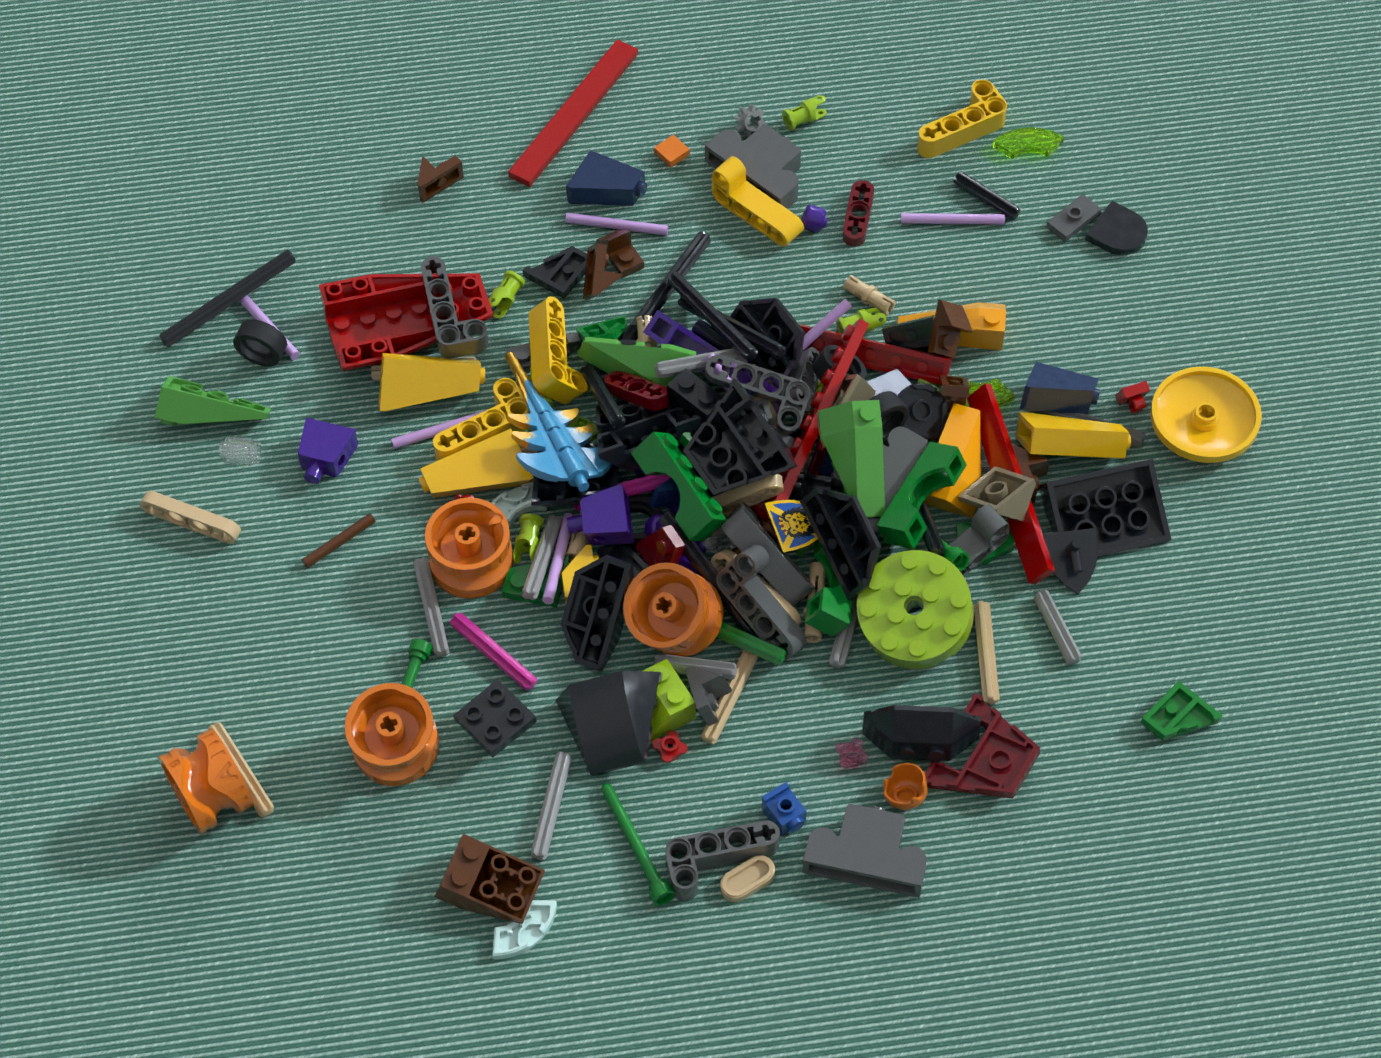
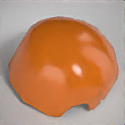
M902 763L893 766L890 777L884 779V798L891 807L904 811L921 805L928 793L927 779L924 771L918 765L912 763Z

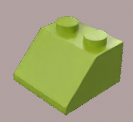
M667 658L643 670L662 673L661 682H658L656 692L657 706L653 709L650 726L653 728L650 742L696 719L695 701Z

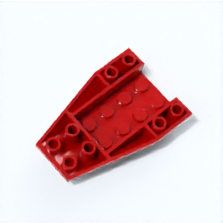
M480 273L447 274L458 322L470 319H479L485 322L493 318V312ZM369 274L319 285L327 328L338 365L343 371L381 363L382 353L409 355L437 343L422 274ZM432 274L433 280L438 279L437 274ZM438 294L435 297H442L443 295ZM448 317L440 318V320L448 319Z

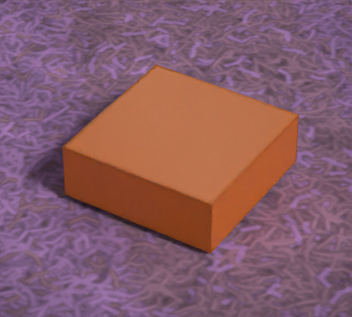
M672 135L655 146L654 153L671 168L688 157L690 149L676 136Z

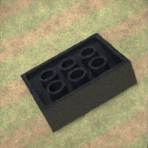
M1153 459L1040 484L1043 506L1052 532L1095 528L1098 556L1172 540Z

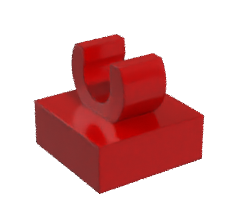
M1147 380L1122 388L1115 395L1118 405L1128 403L1132 414L1143 410L1142 408L1147 407L1143 398L1150 391Z

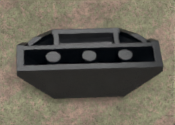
M777 298L740 301L730 317L773 339L786 348V353L783 354L781 359H776L757 349L758 356L755 357L756 361L764 369L791 377L802 356L805 331Z
M818 487L804 497L800 503L847 600H852L869 587L881 545L856 496Z
M605 555L575 571L561 627L576 663L601 672L604 670L620 639L624 625V597L628 586L634 579L632 563Z
M892 705L875 711L864 712L862 734L891 759H901L904 761L929 760L932 762L951 761L979 739L981 717L972 716L965 711L953 707Z

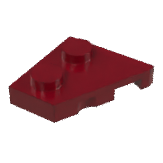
M669 525L658 529L635 544V547L647 565L652 566L658 563L678 564L685 544L673 526Z

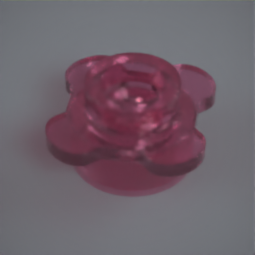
M853 738L851 742H839L836 744L835 751L840 755V765L842 767L856 768L868 761V754L863 751V741L861 739ZM853 751L854 755H850L849 752Z

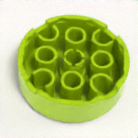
M909 550L883 559L875 565L869 587L858 594L857 616L867 642L878 656L901 668L926 669L939 665L940 662L952 655L954 656L962 648L972 629L974 619L973 602L964 576L954 564L932 552ZM919 605L923 608L917 615L908 613L914 606Z

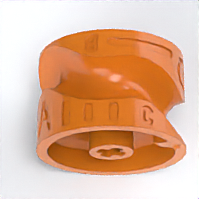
M460 498L442 505L430 517L425 530V543L430 558V570L433 579L441 589L459 598L472 599L487 596L504 585L507 573L513 567V553L509 524L505 515L498 507L479 498Z
M658 563L647 567L632 580L624 597L623 614L629 631L637 640L665 654L687 657L703 651L714 641L722 626L723 604L717 589L705 578L675 563Z
M399 683L379 684L361 693L348 709L344 727L346 739L357 766L369 779L386 786H400L418 780L431 769L439 752V734L428 702L415 689Z
M213 728L197 735L198 745L192 753L186 749L173 748L166 754L158 756L161 767L175 795L200 835L205 833L206 830L217 826L216 816L221 809L229 807L233 808L237 813H241L254 806L253 798L237 765Z

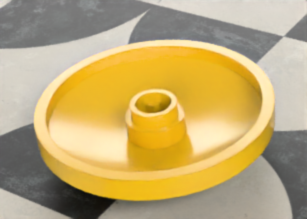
M1191 367L1175 372L1159 385L1152 400L1150 417L1156 435L1172 452L1196 462L1218 463L1236 458L1251 447L1260 429L1262 413L1259 401L1253 390L1237 376L1218 368Z

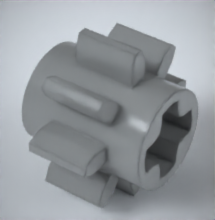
M749 104L748 109L740 106L738 115L733 116L738 122L735 129L738 131L744 130V135L750 136L752 131H756L762 124H766L761 117L764 111L761 109L756 110L753 104Z

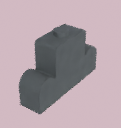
M762 125L745 141H742L738 132L728 129L721 131L705 144V162L713 168H718L730 156H735L746 168V181L787 209L796 202L799 179L795 172L801 167V149L786 136L780 135L768 125Z
M905 427L892 429L883 440L885 511L903 485L907 475L915 466L928 442L927 439ZM833 470L829 479H832L833 488L844 493L841 479L837 471ZM867 518L876 535L879 532L876 525L880 518Z
M848 804L839 836H836V833L831 829L824 827L817 828L811 832L803 859L802 873L920 898L926 869V855L920 848L915 846H907L902 850L900 849L905 822L904 815L885 811L878 806L864 807Z

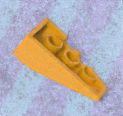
M978 302L961 305L970 322L972 332H960L958 347L1002 350L1006 320L1005 304ZM936 310L899 316L898 323L935 315Z
M954 403L938 443L957 446L967 466L954 486L941 488L933 492L925 499V503L935 508L972 518L977 507L959 501L958 495L981 478L980 410Z

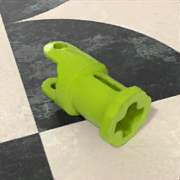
M818 95L801 102L800 106L790 110H783L782 119L787 129L792 131L800 124L805 122L811 123L826 116L827 111L825 109L816 110L817 106L823 104L826 98Z
M507 270L504 273L503 281L499 287L494 288L488 299L491 307L496 306L493 312V316L496 319L504 317L515 301V294L525 285L523 277L514 271Z
M877 308L861 309L854 315L845 318L840 317L836 320L837 330L843 334L848 324L853 325L857 320L862 319L869 323L865 332L867 333L876 327L884 325L886 315L880 313Z
M531 513L523 514L519 519L521 528L519 535L516 536L513 550V560L516 564L520 563L522 554L528 551L530 559L533 561L540 541L538 538L539 530L544 524L543 518Z

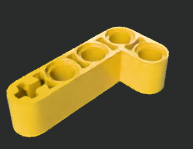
M983 79L975 81L971 87L970 106L920 128L917 146L918 153L922 157L933 158L1001 129L1005 124L1006 101L990 81Z
M730 156L712 172V194L716 201L782 247L787 246L804 231V224L797 215L746 181V168L737 157Z
M550 296L529 311L532 382L538 392L566 405L586 392L588 385L579 371L567 366L564 309L558 299Z
M501 378L493 385L495 407L435 435L433 447L436 461L508 429L517 432L526 431L507 421L508 414H530L521 390L514 380Z

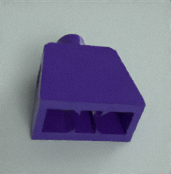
M306 418L298 450L300 466L306 470L304 479L309 483L318 484L322 475L339 476L358 447L356 430Z
M622 484L582 498L580 500L581 515L567 517L569 533L573 534L583 531L591 545L634 543L629 496Z

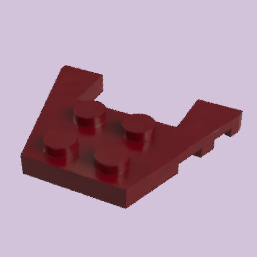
M975 693L964 711L972 716L981 717L980 726L987 730L961 771L941 762H932L925 772L927 788L1013 799L1040 755V747L1015 725L1009 724L1002 718L998 710L986 704L982 696Z

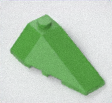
M585 337L577 355L608 374L614 371H624L667 388V384L677 375L664 378L657 377L655 372L656 363L696 355V351L671 344H661V348L645 347V342L636 341V345H622L616 339Z
M169 376L161 386L155 418L161 419V423L176 426L177 423L193 424L267 419L271 408L243 398H235L233 401L229 399L225 392L220 390L206 392L203 391L204 385Z
M879 400L850 401L819 410L817 416L820 440L830 455L834 471H837L841 479L844 493L857 497L867 518H881L885 513L883 431Z

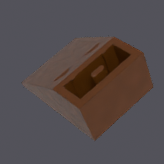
M463 834L434 897L463 910L523 924L545 870Z

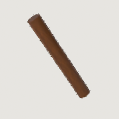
M370 513L304 557L302 559L303 564L306 568L311 567L376 522L374 517Z

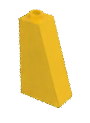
M382 353L379 410L389 411L479 391L480 384L485 382V368H481L479 360Z
M1019 412L1015 438L1030 454L1125 458L1126 450H1129L1131 445V436L1121 424Z
M508 429L420 468L422 476L418 480L424 493L430 491L432 498L521 486V484L534 482V477L517 461V453H522L519 444L511 438L512 429Z

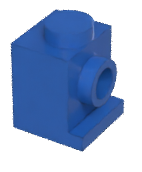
M787 782L762 796V811L770 821L778 826L781 836L789 831L791 833L796 832L804 825L807 811L790 790Z

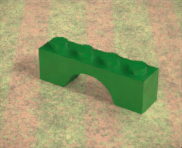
M652 432L631 454L645 475L662 476L667 474L675 481L680 492V506L675 520L690 541H705L727 520L722 513V507L715 499H712L707 491L708 487L700 477H697L692 469V463L677 447V440L669 433Z
M929 442L876 525L887 544L910 549L916 547L927 529L919 513L921 504L933 492L941 488L954 486L967 466L957 446Z
M819 540L814 543L813 557L824 567L829 581V588L824 587L807 601L805 623L834 637L850 625L853 599L847 600Z

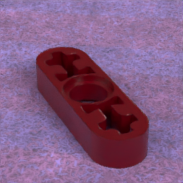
M860 180L851 187L843 226V241L849 246H860L866 240L874 200V186L869 181ZM861 191L865 192L863 201L859 200ZM854 210H862L866 214L862 217H856L852 212ZM853 226H858L856 235H851L853 233Z
M624 371L611 372L604 378L607 389L614 397L653 411L664 409L670 403L668 390L662 385Z

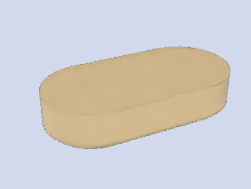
M757 855L727 872L720 881L722 896L730 902H740L769 885L775 877L773 861L766 856Z

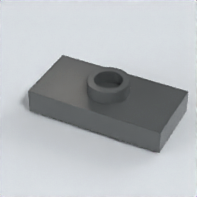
M1082 194L1047 222V228L1064 242H1067L1101 214L1102 208Z

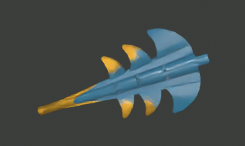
M513 352L507 353L505 359L515 375L530 413L508 414L507 421L520 429L536 430L533 432L513 431L511 438L526 449L544 451L541 453H517V461L535 477L552 482L568 481L571 486L578 487L579 491H586L589 488L588 478H599L605 475L611 468L610 463L599 459L598 447H583L591 440L594 426L589 424L583 427H568L576 421L579 409L554 411L543 395L536 390Z

